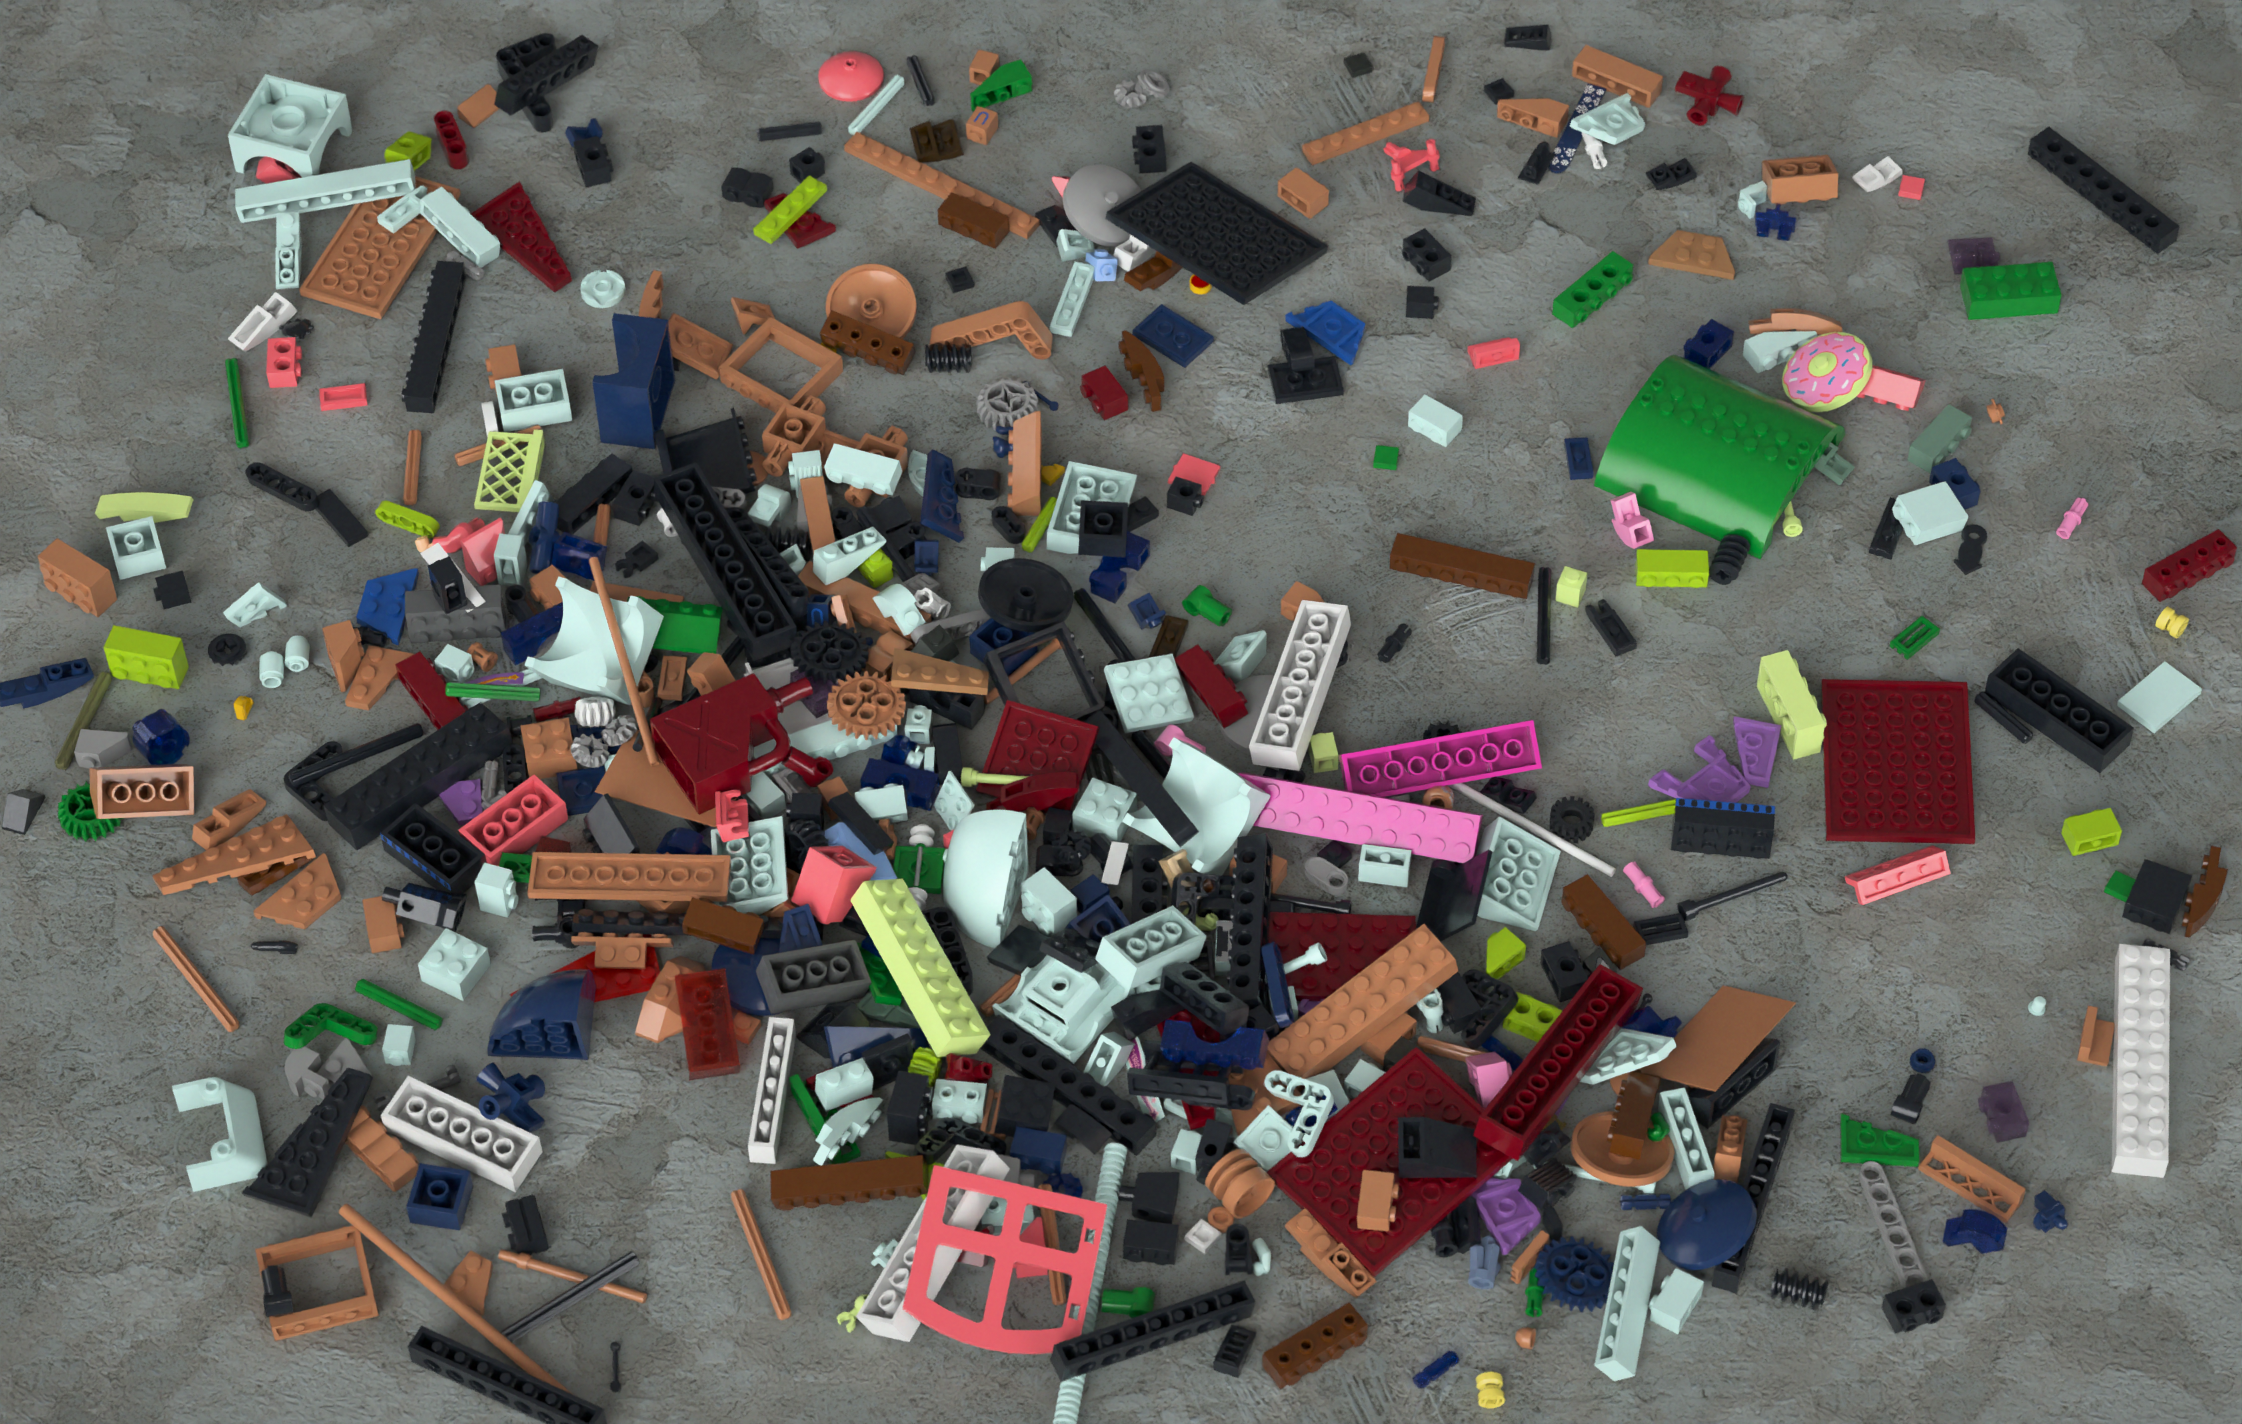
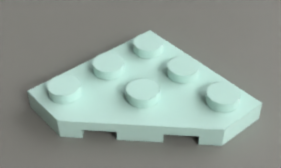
M1621 1028L1580 1082L1596 1084L1654 1064L1668 1057L1669 1053L1677 1045L1671 1037Z

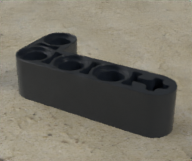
M936 907L921 911L958 978L962 977L961 983L970 996L974 990L973 974L952 912L946 907Z

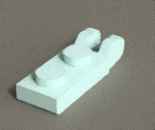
M420 185L411 193H407L377 217L378 223L394 234L420 214L421 199L427 196L428 189Z

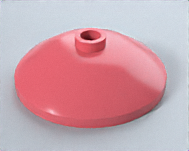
M847 51L827 59L819 70L818 78L821 89L828 96L841 101H859L872 96L880 89L884 80V73L881 64L874 57L862 52Z

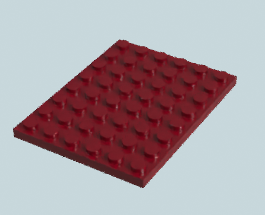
M1822 679V713L1827 723L1823 733L1826 841L1975 844L1967 682Z
M1415 1047L1324 1124L1309 1155L1297 1157L1290 1152L1268 1170L1267 1174L1275 1181V1185L1299 1208L1302 1210L1306 1208L1338 1244L1343 1243L1364 1268L1375 1277L1513 1158L1476 1138L1477 1177L1399 1178L1398 1117H1426L1476 1129L1479 1116L1485 1110L1424 1053ZM1303 1141L1297 1147L1304 1146L1305 1142ZM1363 1170L1394 1173V1182L1399 1183L1398 1199H1393L1392 1206H1396L1395 1222H1390L1389 1231L1359 1229L1357 1226Z

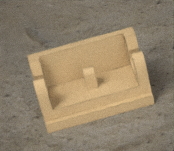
M1184 849L1159 861L1171 888L1173 879L1177 874L1194 873L1186 857L1187 852ZM1181 881V885L1185 887H1195L1196 882ZM1181 902L1179 905H1188V904H1187L1186 902Z

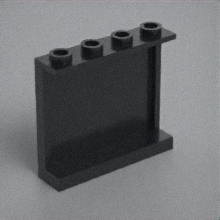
M731 408L733 417L731 419L668 438L663 429L655 431L663 474L697 462L711 487L738 489L744 494L756 491L754 482L757 481V476L754 468H750L753 459L750 450L746 451L749 442L746 433H742V429H745L742 416H737L735 409Z

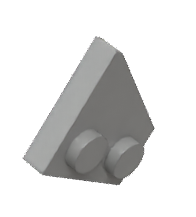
M347 1038L340 1043L316 1072L328 1079L331 1086L347 1068L370 1074Z

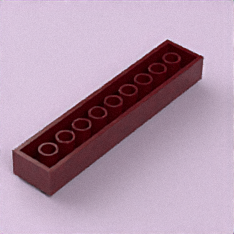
M1599 964L1481 1113L1473 1136L1518 1161L1635 1011L1643 988Z

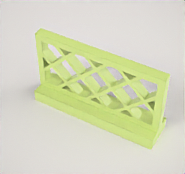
M534 430L533 434L489 431L474 503L475 509L520 511L534 481L539 479L545 448L543 430ZM493 439L503 440L506 444L497 449L493 445ZM520 441L528 442V446L522 450H519L515 444ZM511 448L515 454L506 459L501 453ZM498 456L502 462L493 467L489 461ZM521 458L525 463L516 469L511 463ZM507 466L512 472L502 477L498 471ZM494 474L499 480L489 485L485 479ZM517 476L521 483L512 487L508 481ZM504 485L508 491L499 496L494 490ZM489 493L495 498L490 502H481L482 497ZM514 495L517 498V504H508L504 500Z

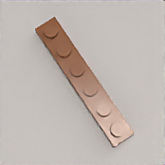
M1418 101L1302 145V152L1310 163L1315 165L1429 122V115Z

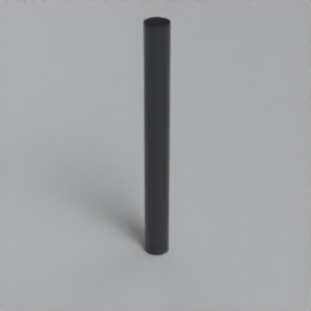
M659 697L653 699L646 715L650 730V719L657 716L662 705V699ZM640 731L632 747L636 752H640L644 746Z

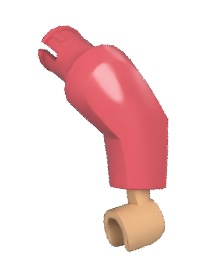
M474 518L469 523H459L452 529L449 535L434 537L433 542L429 543L428 536H421L417 538L415 543L420 552L439 543L446 553H456L462 549L461 539L483 528L485 523L481 518L479 520Z

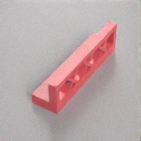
M1932 845L1847 875L1845 880L1847 884L1855 887L1858 903L1864 905L1951 873L1945 850Z

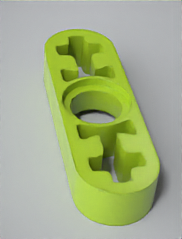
M382 501L375 510L376 516L381 521L421 536L433 538L440 529L439 523L433 517L390 501Z

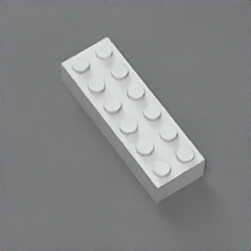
M407 1076L381 1114L382 1122L387 1132L514 1192L518 1190L542 1154L538 1136L499 1118L488 1120L481 1114L478 1108L410 1076Z

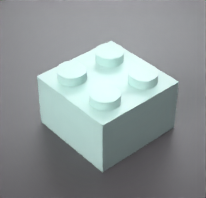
M152 516L106 527L120 580L166 568Z
M1092 777L1072 814L1073 830L1076 828L1078 832L1084 831L1088 837H1092L1097 833L1104 834L1111 843L1112 841L1121 842L1129 827L1122 821L1127 813L1137 811V794Z
M1045 867L1021 883L1022 913L1028 921H1033L1038 926L1041 934L1051 937L1065 929L1068 923L1077 917L1076 897Z
M447 928L418 963L421 981L464 1001L491 965L488 948Z

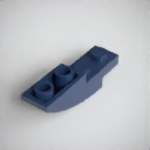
M87 658L40 667V672L37 675L0 682V708L21 703L23 709L33 707L61 697L84 685L94 678Z

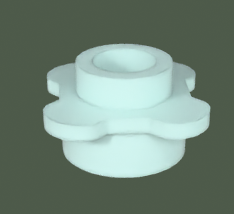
M917 746L915 752L911 750L905 764L909 765L908 773L912 769L919 771L923 763L925 753L919 751L920 746Z

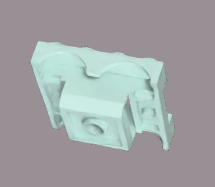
M1046 955L1037 966L1033 968L1027 967L1021 973V979L1016 990L1005 1002L1001 1004L995 1003L992 1007L996 1017L1000 1015L1005 1020H1011L1017 1027L1032 1034L1036 1039L1051 1047L1058 1056L1064 1060L1068 1059L1074 1064L1114 1019L1111 1006L1135 994V989L1128 990L1100 963L1080 973ZM1058 983L1066 984V987L1061 991L1053 989ZM1038 1003L1041 1006L1045 1007L1052 1013L1062 1018L1065 1024L1055 1019L1054 1017L1044 1012L1035 1005Z

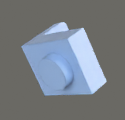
M1104 249L1086 252L1085 261L1094 266L1093 279L1095 281H1115L1118 259Z

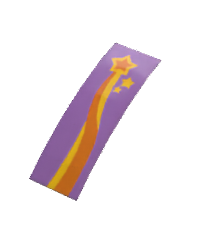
M524 673L494 674L466 683L490 685L523 684Z

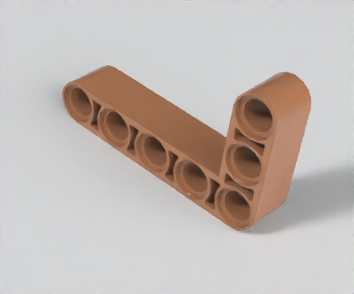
M1017 301L934 326L931 329L929 349L932 351L934 344H937L939 351H941L943 344H946L948 350H951L952 344L956 345L957 350H960L961 344H964L967 349L970 348V345L973 347L1016 334L1034 358L1043 360L1051 356L1053 335L1031 305L1024 301Z

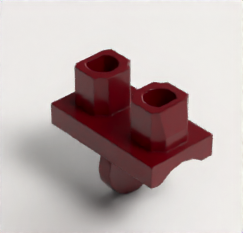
M955 1054L947 1055L948 1068L945 1080L987 1084L988 1087V1079L992 1077L993 1066L991 1063Z

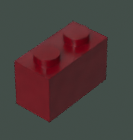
M1106 365L1081 375V394L1085 399H1089L1096 414L1099 413L1104 421L1128 410V394Z

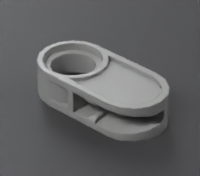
M1311 857L1306 861L1304 874L1310 882L1331 895H1342L1348 889V876L1344 871L1321 857ZM1332 879H1340L1343 881V884L1333 886L1330 884V881Z

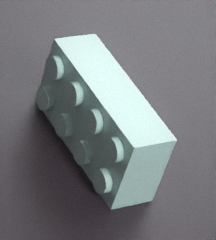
M1171 906L1103 937L1095 960L1122 985L1131 990L1161 976L1164 967L1182 962L1189 963L1199 958L1207 936L1180 911Z

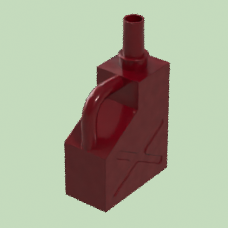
M752 673L650 719L652 739L658 757L699 815L716 807L715 792L740 790V796L751 792L752 776L777 765L785 759L790 751L791 741L787 731L778 720V714L784 712V707L812 695L811 684L806 677H803L780 688L770 687L766 690L756 675ZM775 739L776 746L771 752L753 759L754 747Z

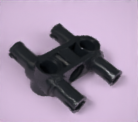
M535 899V901L557 900L558 916L555 926H533V942L555 940L556 943L570 949L580 946L574 945L571 942L572 936H578V933H581L572 932L574 910L585 909V901H588V899ZM587 932L593 933V937H603V933Z

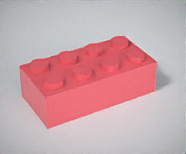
M532 775L458 830L459 835L483 852L488 864L499 866L502 853L523 854L568 820L566 802L537 776Z

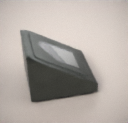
M1600 947L1583 961L1582 966L1583 969L1586 968L1590 976L1599 964L1614 972L1618 970Z

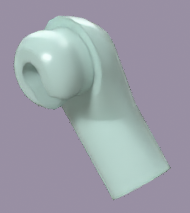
M1257 1238L1253 1241L1252 1246L1259 1257V1261L1252 1264V1269L1256 1276H1260L1262 1274L1266 1275L1270 1271L1271 1251L1262 1238Z

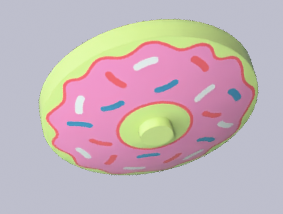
M1832 332L1817 336L1799 347L1788 360L1782 377L1784 391L1795 406L1809 412H1825L1839 408L1854 399L1866 386L1873 366L1871 354L1863 341L1852 334Z

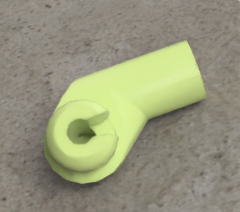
M1189 908L1183 911L1182 914L1184 916L1188 913ZM1213 913L1207 914L1205 918L1199 917L1196 914L1195 926L1201 931H1212L1216 928L1217 921L1219 920Z

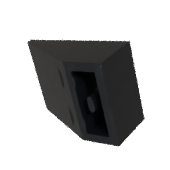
M1398 1117L1399 1178L1477 1177L1476 1137L1473 1136L1475 1129L1426 1117Z

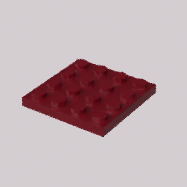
M1007 700L982 773L1031 777L1046 773L1076 772L1079 775L1080 788L1099 727ZM978 783L976 791L998 798L1001 796V787L1005 785ZM1078 792L1071 797H1066L1056 802L1051 808L1072 811ZM1046 807L1040 811L1047 813L1049 807Z

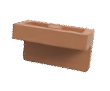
M2088 1006L2077 1061L2107 1066L2115 1024L2096 1019L2098 1007Z

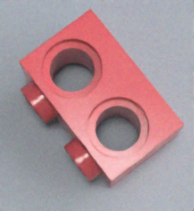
M295 337L268 339L267 377L270 388L297 386L298 377H301L302 374L301 364L298 363V360H302L301 346H297Z

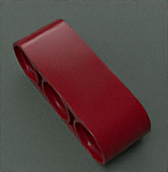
M446 110L439 111L434 115L437 138L449 166L456 170L463 169L469 163L466 144L453 114Z

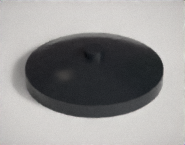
M1025 558L1006 559L993 564L983 573L978 588L979 602L992 619L1003 626L1023 632H1039L1064 622L1071 612L1074 599L1070 583L1059 571L1045 563Z

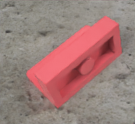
M1507 337L1468 346L1467 351L1475 369L1518 360L1520 343L1517 338L1511 339Z

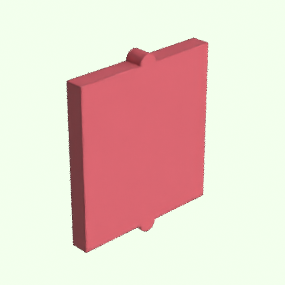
M1183 453L1177 465L1173 466V472L1168 479V483L1172 484L1175 477L1201 484L1202 495L1205 496L1211 484L1215 483V477L1220 470V466Z

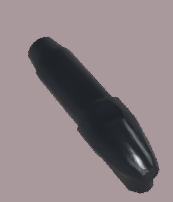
M284 940L253 942L250 947L253 950L279 951L280 954H296L298 944Z

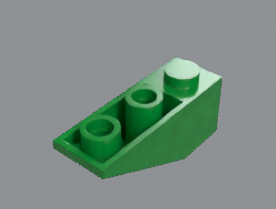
M1019 59L1001 65L970 94L972 112L978 106L985 108L1032 92V76L1023 61Z

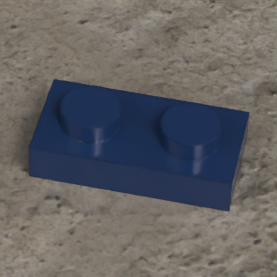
M1588 437L1564 439L1570 480L1593 479L1594 472Z

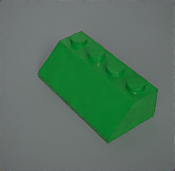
M635 596L664 616L652 648L700 654L704 652L717 653L721 634L722 607L713 604L700 605L688 601L672 602L666 599L654 600Z

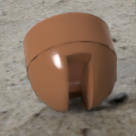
M1522 1327L1515 1334L1516 1343L1522 1348L1532 1349L1536 1339V1330L1534 1328Z

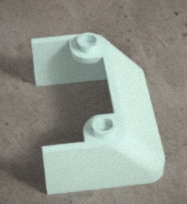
M217 1077L172 1086L179 1112L223 1103L229 1139L218 1141L212 1146V1160L186 1166L193 1192L257 1178L258 1172L262 1168H266L268 1162L254 1093L250 1089Z

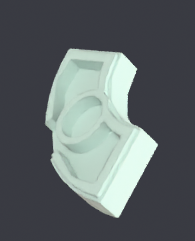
M913 450L908 461L909 479L914 489L923 497L927 455Z

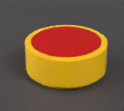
M1194 274L1189 280L1190 290L1195 294H1206L1212 288V285Z

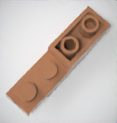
M1796 308L1770 309L1771 318L1748 321L1750 334H1755V336L1763 332H1791V329H1796V331H1816L1817 335L1842 332L1841 322L1821 313Z
M1306 1208L1286 1223L1285 1228L1301 1244L1300 1250L1343 1290L1358 1298L1376 1283L1374 1277L1343 1243L1338 1245Z

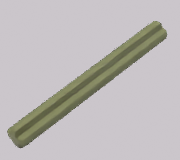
M100 672L55 760L58 769L66 770L75 754L74 751L80 730L88 729L112 681L109 673Z

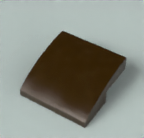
M953 118L932 126L929 120L909 128L919 162H937L964 155Z

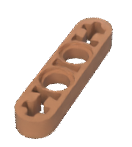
M1434 36L1422 102L1434 103L1445 47V37Z

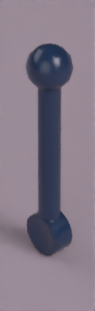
M1034 389L1037 397L1048 404L1051 411L1058 410L1059 405L1056 401L1051 402Z

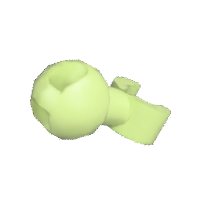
M867 1294L857 1297L854 1304L855 1307L850 1312H842L838 1315L837 1321L839 1324L845 1320H850L849 1324L846 1325L848 1332L854 1330L855 1321L858 1319L856 1316L867 1299Z

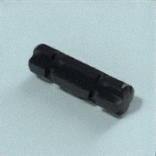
M2146 939L2142 945L2148 947L2167 948L2161 944H2159L2158 946L2155 945L2156 942L2150 939ZM2170 949V965L2175 964V968L2185 971L2190 963V958L2183 954L2179 956L2177 955L2178 952Z

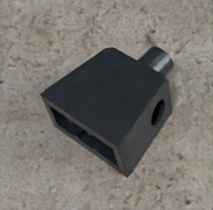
M1207 1118L1195 1157L1196 1168L1199 1171L1196 1180L1199 1183L1205 1185L1208 1173L1222 1157L1232 1152L1234 1146L1232 1125Z
M1140 1172L1137 1174L1135 1187L1120 1185L1118 1200L1132 1202V1216L1149 1222L1173 1224L1179 1191V1172Z

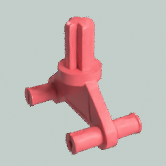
M1434 139L1426 141L1427 150L1414 151L1407 147H1398L1391 142L1386 144L1384 152L1393 158L1391 160V179L1395 182L1396 191L1404 190L1403 179L1405 178V173L1426 161H1429L1430 171L1435 172L1439 170L1438 159L1440 155L1436 149Z

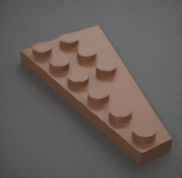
M286 814L262 826L255 827L238 837H233L216 847L209 848L201 854L187 858L177 865L163 869L161 872L153 875V879L162 894L167 895L191 889L198 882L208 881L211 884L218 882V877L230 875L231 878L269 869L274 863L284 861L286 865L294 863V858L306 856L307 859H311L316 856L313 848Z
M1265 1048L1243 1060V1074L1230 1073L1228 1076L1229 1084L1247 1086L1256 1093L1253 1107L1250 1110L1231 1109L1238 1137L1268 1105L1280 1116L1300 1106V1104L1272 1095L1266 1088L1264 1082L1266 1076L1271 1071L1282 1070ZM1281 1080L1273 1082L1274 1087L1281 1085L1287 1089V1085H1284ZM1295 1088L1294 1096H1301L1300 1092Z

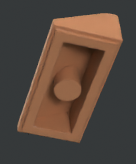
M486 84L457 107L459 118L473 128L478 126L500 109L494 105L497 92L492 86Z

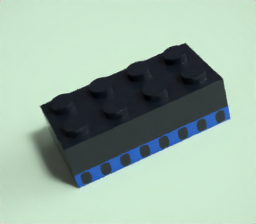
M1676 798L1671 850L1682 853L1695 852L1707 855L1719 854L1731 857L1742 856L1755 859H1769L1774 833L1775 806Z
M416 803L380 833L384 851L437 890L463 894L475 884L483 864L487 863L483 852Z

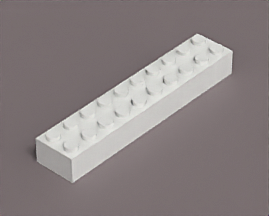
M2119 944L2115 958L2112 1172L2164 1178L2169 1161L2170 949Z

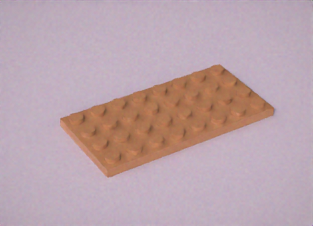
M415 176L416 188L420 187V185L425 186L428 189L426 195L443 187L447 192L453 194L456 201L461 196L460 189ZM403 196L357 203L300 287V295L382 319L438 230L421 214H418L394 234L379 224L377 217Z

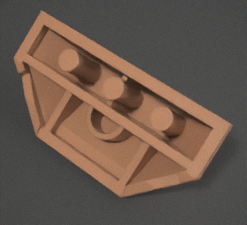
M683 956L666 962L644 999L635 1035L655 1043H660L664 1041V1038L676 1035L692 1026L713 989V984L702 963Z

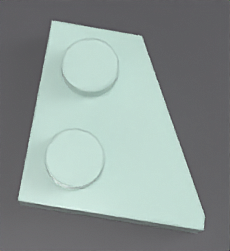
M258 582L241 598L232 603L223 613L228 620L238 627H242L253 620L267 616V610L276 606L283 609L287 604L281 597Z

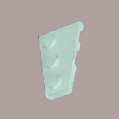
M536 480L508 533L523 536L524 546L529 539L531 529L536 525L539 502L555 501L544 483Z

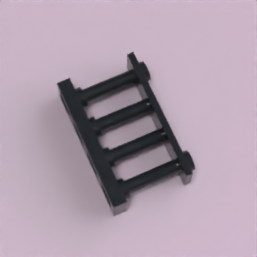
M1144 1040L1145 1066L1143 1069L1129 1068L1127 1072L1129 1095L1228 1105L1230 1101L1228 1076L1230 1073H1244L1243 1050ZM1156 1065L1170 1066L1168 1071L1154 1070ZM1181 1068L1194 1069L1192 1074L1179 1073ZM1205 1070L1219 1071L1217 1076L1203 1075Z

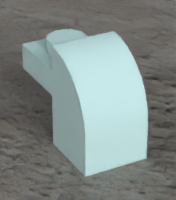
M764 484L758 490V499L748 512V515L754 522L767 527L771 525L773 520L782 522L792 507L791 495L788 491Z
M901 584L891 585L873 597L884 618L892 616L904 636L910 634L916 627L926 623L914 604L917 600Z

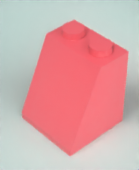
M844 846L810 847L791 901L799 906L809 904L812 915L817 917L816 920L822 924L829 925L831 922H842L853 906L850 901L864 881L871 879L877 867Z

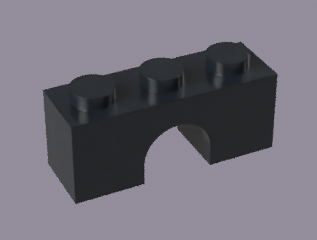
M909 688L910 702L925 706L928 710H932V712L971 730L984 714L983 695L953 694L945 691Z

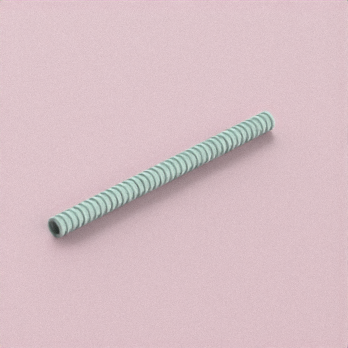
M1109 1143L1104 1148V1159L1102 1160L1100 1179L1098 1180L1096 1200L1094 1202L1107 1204L1081 1335L1094 1331L1096 1314L1098 1313L1097 1307L1099 1306L1100 1293L1102 1291L1101 1286L1103 1285L1105 1265L1107 1264L1109 1244L1111 1242L1110 1237L1112 1236L1119 1188L1122 1182L1127 1148L1119 1143ZM1089 1229L1087 1242L1093 1244L1095 1230ZM1075 1306L1073 1319H1078L1080 1306ZM1086 1374L1060 1383L1059 1397L1057 1398L1058 1404L1056 1405L1053 1424H1077L1076 1421L1078 1420Z

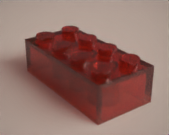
M725 968L675 975V990L689 1080L740 1073V1062Z

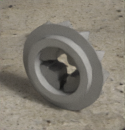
M1144 69L1138 75L1139 85L1143 86V90L1147 91L1149 95L1152 94L1155 98H1164L1169 93L1170 89L1167 81L1158 72Z
M1131 79L1130 82H1126L1123 80L1121 84H1116L1114 98L1118 104L1131 108L1144 104L1149 97V93L1143 90V86L1138 83L1139 81L1134 82Z
M620 715L617 719H612V722L606 724L605 729L601 732L603 742L608 746H617L627 742L637 731V721L630 715H625L624 717Z
M582 734L579 738L575 737L571 744L572 756L578 763L586 767L596 768L604 765L610 754L608 752V745L602 743V738L595 739L593 734L589 737L585 734ZM588 746H591L594 751L592 755H590Z

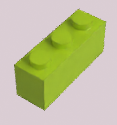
M1637 549L1635 561L1636 586L1671 588L1707 587L1709 576L1708 550Z

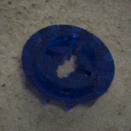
M1059 1171L1056 1175L1050 1174L1049 1178L1043 1181L1044 1185L1050 1184L1052 1186V1192L1061 1194L1058 1189L1059 1185L1063 1184L1066 1188L1064 1195L1077 1198L1082 1197L1083 1186L1079 1178H1075L1071 1172L1063 1174Z

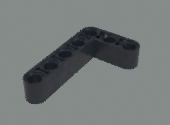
M542 33L498 50L496 61L498 72L503 81L557 50L555 37L550 33ZM544 96L522 109L536 131L544 133L553 128L551 107Z

